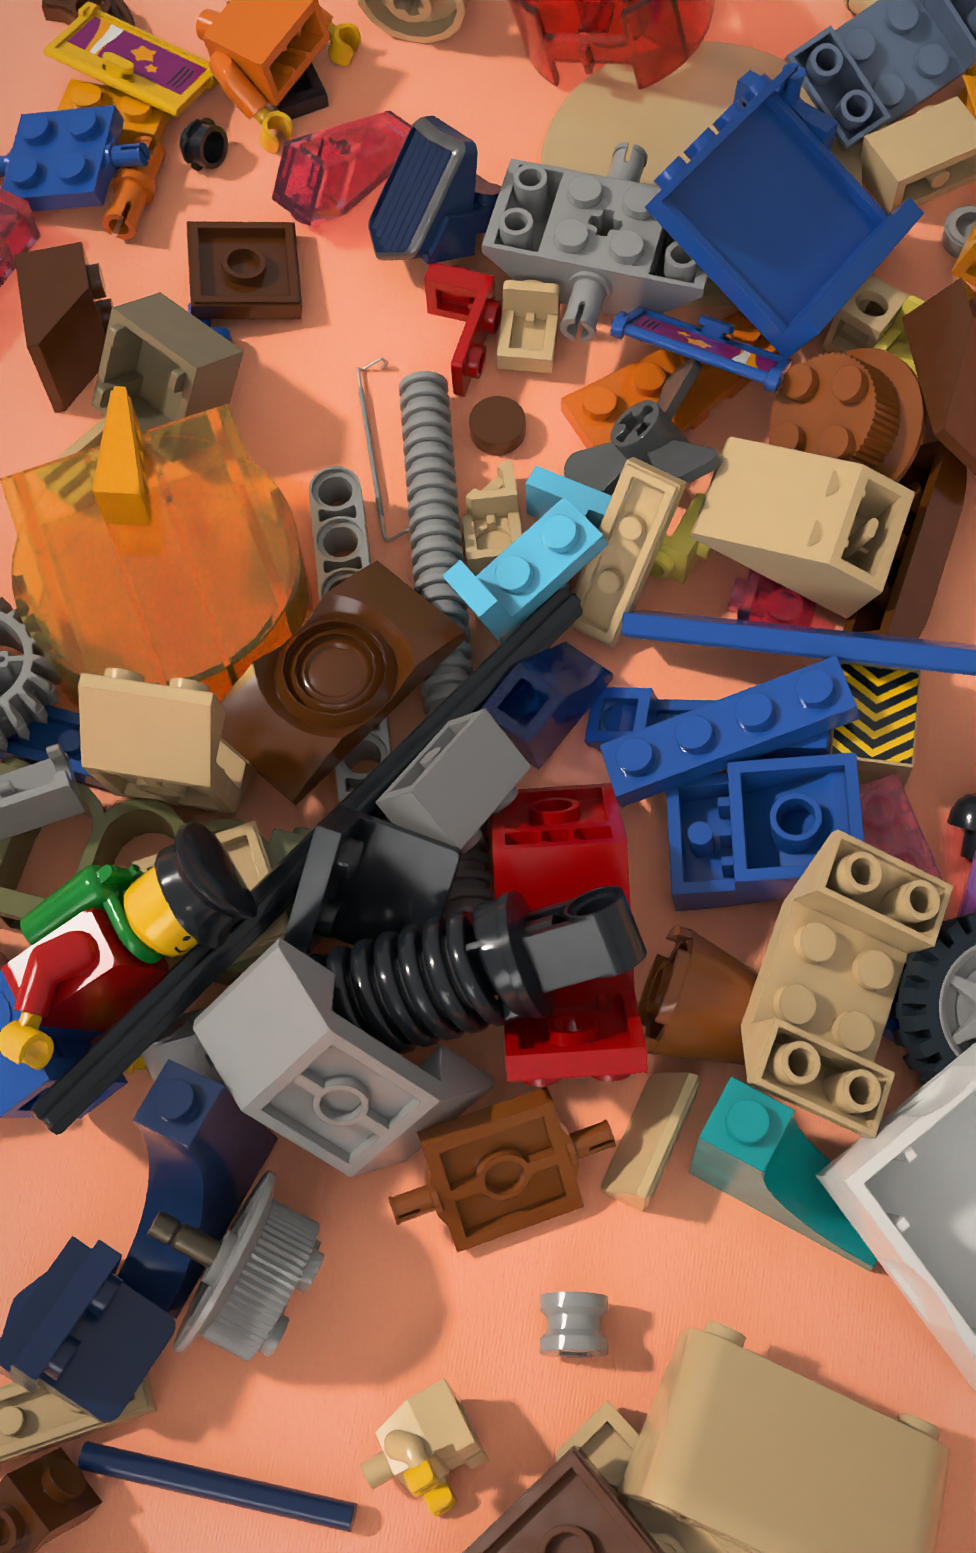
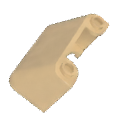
M707 1320L703 1330L697 1328L681 1329L617 1494L649 1509L655 1507L677 1517V1520L689 1526L703 1529L750 1553H935L951 1454L950 1448L938 1441L942 1431L940 1428L906 1413H900L898 1421L747 1350L743 1348L746 1336L721 1323Z

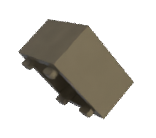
M161 292L112 307L91 405L106 415L110 392L113 390V387H126L139 421L142 443L170 464L175 465L219 446L244 351Z

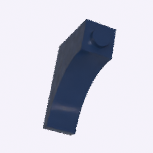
M168 1059L132 1119L139 1127L147 1146L149 1158L148 1188L135 1238L117 1276L124 1280V1284L177 1319L206 1267L171 1249L170 1244L164 1245L147 1236L156 1216L162 1210L179 1219L180 1224L186 1223L221 1241L278 1138L265 1125L242 1112L229 1089L224 1085Z

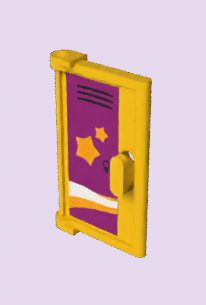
M89 1L78 10V18L44 49L45 56L174 117H178L206 88L213 90L219 84L210 70V61L101 11L99 5Z

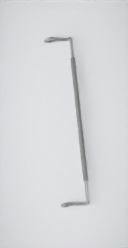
M380 357L363 368L357 367L356 372L382 536L385 541L391 542L410 532L408 528L391 538L386 537L366 400L360 371H365L380 361L384 362L380 366L381 368L389 364L387 360Z

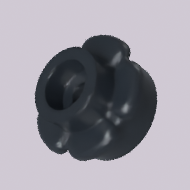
M205 117L202 120H192L183 130L180 137V149L183 159L186 163L191 164V168L196 171H200L203 167L208 169L219 167L224 161L228 150V138L224 129L217 126L210 118Z

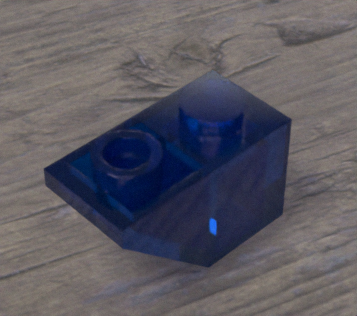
M564 641L519 662L480 710L486 709L527 762L540 770L612 681L614 676L608 669Z

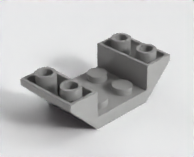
M279 938L194 1020V1032L242 1112L352 1178L407 1161L422 1148L417 1134L418 1131L459 1117L493 1088V1077L443 1044L416 1066L333 1012L332 1002L335 974Z

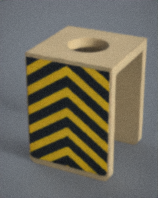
M839 661L861 719L832 729L829 754L856 752L860 794L900 799L914 763L921 672L917 669Z

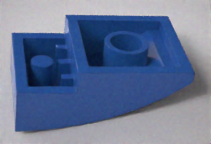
M856 752L727 762V772L713 773L666 791L671 896L675 912L745 905L786 898L833 831L840 830L864 842Z

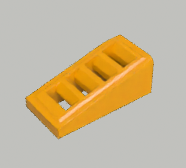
M114 386L110 392L92 491L102 517L107 524L151 525L152 509L139 421L126 387Z

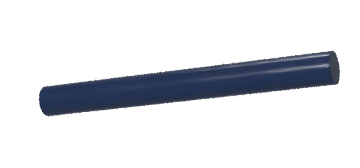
M86 1441L84 1443L78 1460V1467L83 1471L351 1533L357 1511V1503L95 1442Z

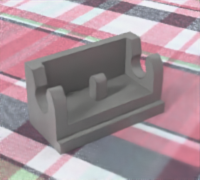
M59 743L46 747L49 759L0 775V841L85 812L70 758Z

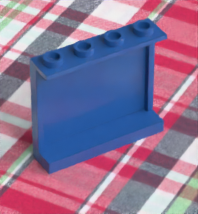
M790 64L773 80L766 73L759 77L740 97L747 105L746 107L736 100L712 124L719 132L717 135L708 127L683 152L690 159L688 163L678 156L654 180L661 191L645 206V209L786 360L825 328L924 215V212L910 197L888 215L775 91L795 71Z

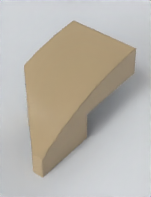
M512 460L503 461L497 467V477L482 491L474 488L465 496L467 513L462 517V528L467 567L474 575H478L522 535Z

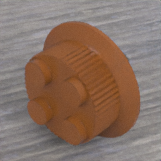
M858 348L843 353L832 351L829 354L826 352L824 355L814 356L812 360L808 359L806 363L802 362L791 366L784 375L779 394L775 396L774 407L771 409L772 414L769 416L771 421L768 423L771 426L768 430L771 433L769 445L864 464L898 483L912 465L920 448L926 424V405L919 379L905 361L885 350Z

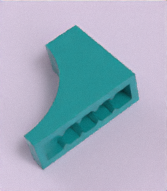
M731 1076L698 1138L688 1173L870 1272L874 1268L877 1258L815 1176L832 1161L823 1155L801 1132L795 1121L794 1109Z

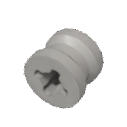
M568 1291L540 1295V1312L547 1318V1331L540 1337L541 1355L565 1358H590L608 1355V1338L601 1332V1318L608 1312L607 1295Z

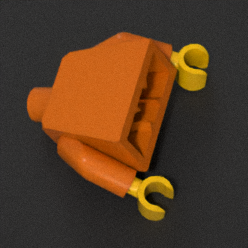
M231 0L222 12L204 9L197 18L196 33L198 38L204 41L209 53V67L225 94L246 118L250 120L254 117L261 125L260 144L270 153H277L280 143L277 137L269 130H279L286 139L290 140L293 125L292 120L287 114L281 111L270 112L265 105L269 103L277 106L329 40L328 56L331 61L340 66L350 65L354 52H357L361 43L359 29L351 23H341L336 26L331 22L333 16L319 5L318 0Z

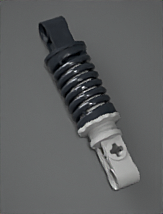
M603 886L587 891L576 898L536 910H531L525 898L518 891L511 890L502 893L497 899L477 904L472 915L468 911L457 910L450 914L447 921L441 917H434L428 919L424 927L410 924L405 926L400 934L394 931H387L381 933L376 941L370 938L360 939L354 944L352 949L340 945L334 947L328 954L313 953L307 956L335 974L332 1011L396 1053L403 1054L413 1051L417 1046L424 1048L436 1045L441 1039L449 1041L461 1038L465 1032L474 1034L485 1031L490 1024L498 1027L511 1024L513 1020L518 1018H534L539 1020L550 1017L555 1007V989L594 978H608L627 972L644 960L647 950L623 889L619 886ZM207 1007L182 1013L141 1054L154 1082L167 1060L170 1059L220 1084H224L223 1079L193 1030L194 1020Z

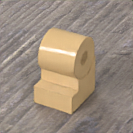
M871 274L834 316L822 347L835 353H843L858 348H873L892 327L904 301L910 295L889 285L880 277Z

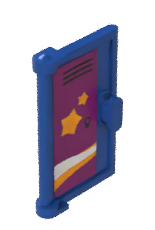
M638 306L628 314L624 311L619 312L611 324L610 336L622 340L625 335L765 384L764 390L772 393L778 391L779 386L782 384V378L791 367L793 359L788 358L786 360L783 356L727 337L726 333L733 334L735 326L706 315H700L698 323L703 325L701 328Z

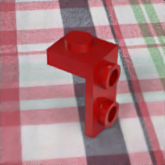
M430 263L424 278L427 313L466 322L451 361L453 394L465 397L471 378L479 379L481 377L487 353L484 343L487 334L495 335L499 328L503 303L496 300L494 276L474 272L459 265L448 266Z

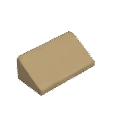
M657 1072L648 1078L601 1183V1191L605 1195L642 1212L644 1208L648 1209L697 1096L700 1081H698L699 1076L690 1072Z

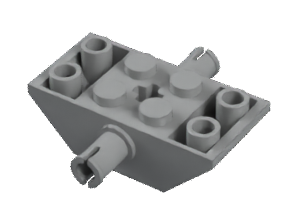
M621 143L615 147L607 177L511 158L482 243V253L514 280H538L543 283L559 285L560 304L568 305L560 324V331L565 337L575 341L579 324L583 326L580 342H589L594 339L600 312L617 315L619 312L624 311L628 314L640 306L662 314L702 298L705 291L708 275L645 209V206L661 189L657 186L639 183L643 169L647 164L648 156L646 151L636 144L633 146L628 162L625 161L629 143Z

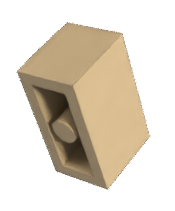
M956 96L940 104L926 106L916 114L891 125L880 126L872 133L865 135L859 158L862 162L863 184L881 208L889 215L909 197L919 206L976 181V119L959 97Z

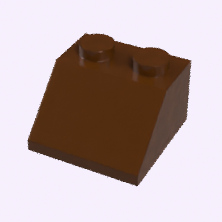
M82 242L14 254L26 346L55 413L66 411L98 374L111 310L114 307L112 298L102 300V298L107 297V291L101 266L99 263H89Z

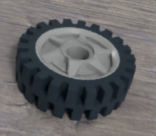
M976 913L965 914L943 921L935 947L908 954L904 965V973L900 976L896 990L899 993L898 1002L892 1003L889 1013L890 1018H898L900 1029L892 1031L896 1045L906 1047L908 1053L902 1059L909 1070L919 1071L922 1074L918 1080L923 1085L976 1042Z

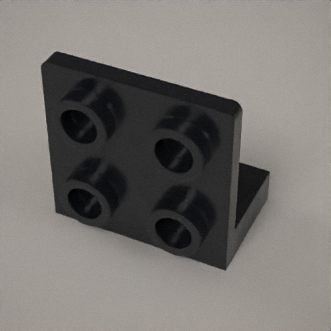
M340 805L316 824L284 941L305 955H308L324 938L330 940L334 938L354 946L358 940L363 938H370L376 941L383 932L394 931L400 934L401 930L407 925L417 924L424 927L430 918H443L462 857L461 849Z

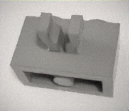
M482 709L448 721L375 803L392 824L458 847L463 855L479 842L483 835L480 827L489 816L500 812L516 798L518 790L515 786L531 766L486 709Z

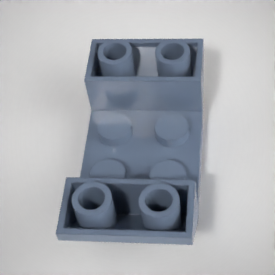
M878 0L836 30L830 25L785 57L787 64H799L798 70L802 66L805 68L806 76L802 87L816 108L839 122L835 137L844 151L863 142L865 135L872 133L880 126L891 125L976 65V0Z

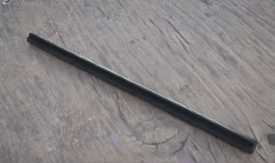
M565 588L557 590L331 812L340 805L379 818L383 811L375 802L445 724L464 715L482 709L487 710L582 615L583 610L580 606L581 600L576 594H571ZM315 827L250 890L258 907L256 917L250 919L239 918L232 926L229 936L222 947L212 949L198 943L190 949L33 1103L32 1113L48 1131L55 1135L62 1134L295 901Z

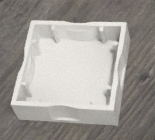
M975 1042L882 1119L875 1138L868 1139L862 1136L815 1176L976 1393Z

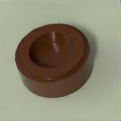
M492 396L481 400L473 407L469 416L472 442L478 449L488 454L502 455L512 452L521 445L526 435L524 410L516 401L504 396Z

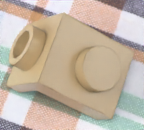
M538 280L504 281L502 292L503 314L496 355L497 369L552 374L560 320L559 285L543 283Z

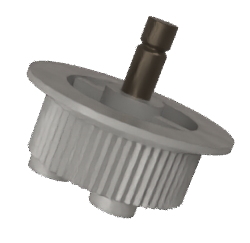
M268 1170L261 1177L221 1242L186 1223L180 1224L179 1219L162 1210L156 1216L147 1236L164 1245L170 1244L171 1249L207 1267L177 1332L173 1344L174 1351L182 1353L201 1337L248 1362L257 1351L270 1357L281 1341L290 1319L284 1315L289 1298L294 1289L303 1293L307 1291L322 1264L324 1254L318 1251L321 1245V1241L317 1240L320 1224L273 1199L276 1180L274 1172Z

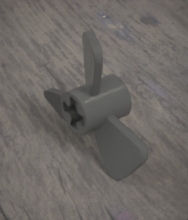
M689 358L677 367L666 380L657 403L646 400L626 410L612 428L611 442L572 453L565 462L564 477L612 495L626 460L632 457L684 480L687 484L717 469L723 462V458L713 448L692 444L672 421L697 378L702 364Z

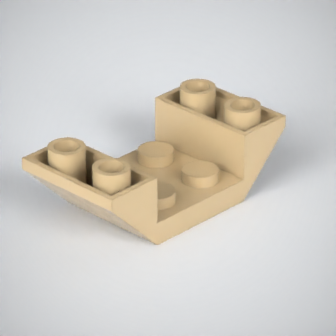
M106 668L104 676L81 673L78 692L82 768L116 796L154 799L166 804L236 814L256 771L220 741L226 709L215 694L209 692L210 687L208 685L186 678H171L169 686L144 682L145 677L143 675L121 668Z
M840 830L833 831L782 903L747 1010L741 1023L747 1084L868 1139L875 1138L895 1072L875 1064L874 1060L907 955L935 947L953 885Z

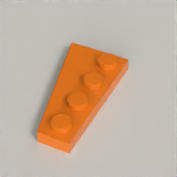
M740 310L721 319V321L735 326L733 334L726 333L727 337L781 355ZM660 349L562 397L561 412L586 448L610 443L611 431L618 418L626 410L639 402L651 400L657 403L668 377L689 358ZM700 362L702 364L701 370L672 419L673 423L682 433L689 428L692 430L696 429L709 418L711 409L724 398L731 399L752 380Z

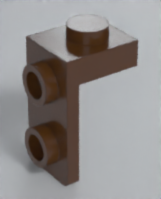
M61 1447L6 1474L0 1481V1553H37L44 1544L88 1520L103 1503L86 1481L83 1472L70 1460Z

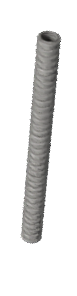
M417 371L402 378L398 385L399 396L401 397L399 403L400 411L402 412L400 416L401 425L403 426L404 467L407 472L405 481L408 487L406 494L407 501L409 502L407 506L410 518L409 530L412 534L410 537V545L413 550L411 559L414 565L412 572L413 580L416 582L414 590L466 631V639L421 684L422 696L425 697L422 702L423 712L428 716L473 672V663L470 661L472 658V648L469 645L471 641L470 630L467 628L469 625V615L466 612L468 606L442 577L459 560H464L463 549L460 547L462 545V536L459 531L461 528L460 517L458 516L459 502L456 500L458 498V491L455 485L457 480L454 469V446L451 439L453 435L452 425L450 424V401L447 394L449 392L448 381L437 372ZM487 820L480 827L483 835L479 842L461 857L443 915L446 921L454 911L465 910L472 915L477 904L494 900L493 893L488 890L492 886V875L487 872L491 867L490 856L485 853L489 849V839L484 835L488 831Z

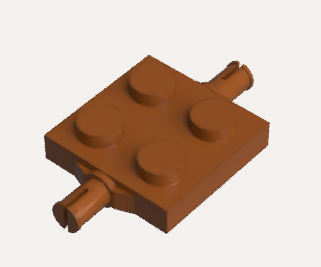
M547 1086L418 1131L417 1134L427 1161L425 1175L427 1184L393 1197L389 1196L388 1200L397 1226L402 1222L436 1211L438 1217L449 1227L458 1253L584 1207L577 1184L578 1159L611 1147L614 1148L616 1143L607 1119L569 1133L559 1120L554 1101Z

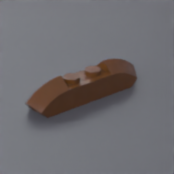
M940 441L920 445L912 465L898 482L914 491L915 495L883 592L847 618L843 631L918 639L921 636L929 619L962 513L967 485V467Z

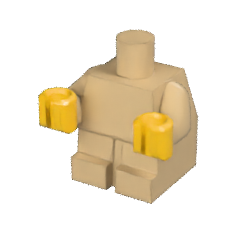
M445 1378L406 1399L375 1431L383 1450L361 1462L360 1466L372 1489L396 1477L415 1497L423 1495L430 1513L434 1517H439L453 1509L458 1502L446 1478L450 1471L464 1464H467L471 1470H474L488 1462L489 1458L460 1398Z

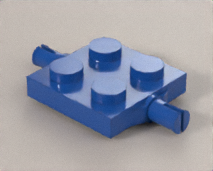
M115 105L21 114L13 146L10 152L0 156V178L4 177L0 192V203L8 213L104 206L108 185L116 171L120 167L147 166V160L150 158L148 147L145 142L120 145L119 139L124 118Z

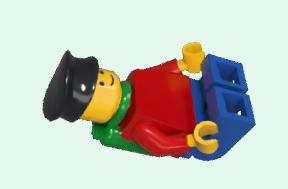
M189 821L180 825L175 835V843L158 852L154 866L146 873L140 871L141 868L136 864H133L128 869L116 865H104L103 867L99 865L86 866L20 920L22 934L31 947L7 962L0 970V1118H36L31 1111L33 1103L92 1047L90 1042L92 1039L113 1026L168 972L169 965L164 955L169 957L183 955L198 943L212 949L222 947L229 936L232 926L239 918L250 919L257 916L258 907L254 897L229 853L216 835L204 824ZM140 1055L124 1072L131 1075L135 1072V1069L145 1070L147 1067L142 1056ZM122 1073L77 1119L83 1118L125 1086L128 1082L124 1074Z

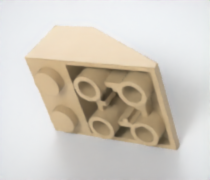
M732 436L726 440L721 453L723 462L714 471L690 538L846 619L883 592L915 495L914 491L864 464Z

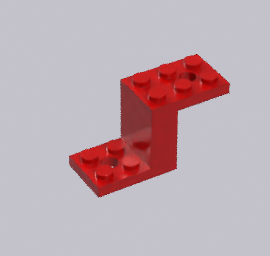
M611 783L517 789L518 794L516 798L503 810L491 815L496 899L502 893L515 890L525 898L531 910H536L576 898L595 888L619 886L623 889L631 909L628 843L618 802ZM634 968L613 977L594 978L555 989V1007L550 1017L539 1020L534 1018H518L513 1020L511 1024L504 1025L507 1082L523 1081L531 1086H549L558 1083L562 1078L592 1077L599 1081L615 1082L626 1079L631 1074L648 1073L647 1046L635 995Z

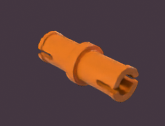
M137 137L133 144L145 142L149 148L152 137ZM158 140L149 160H147V166L125 167L116 173L112 186L115 193L107 213L104 214L102 219L103 228L110 235H112L117 221L122 219L123 222L116 238L125 240L133 238L144 207L153 202L157 189L155 179L166 157L165 147Z

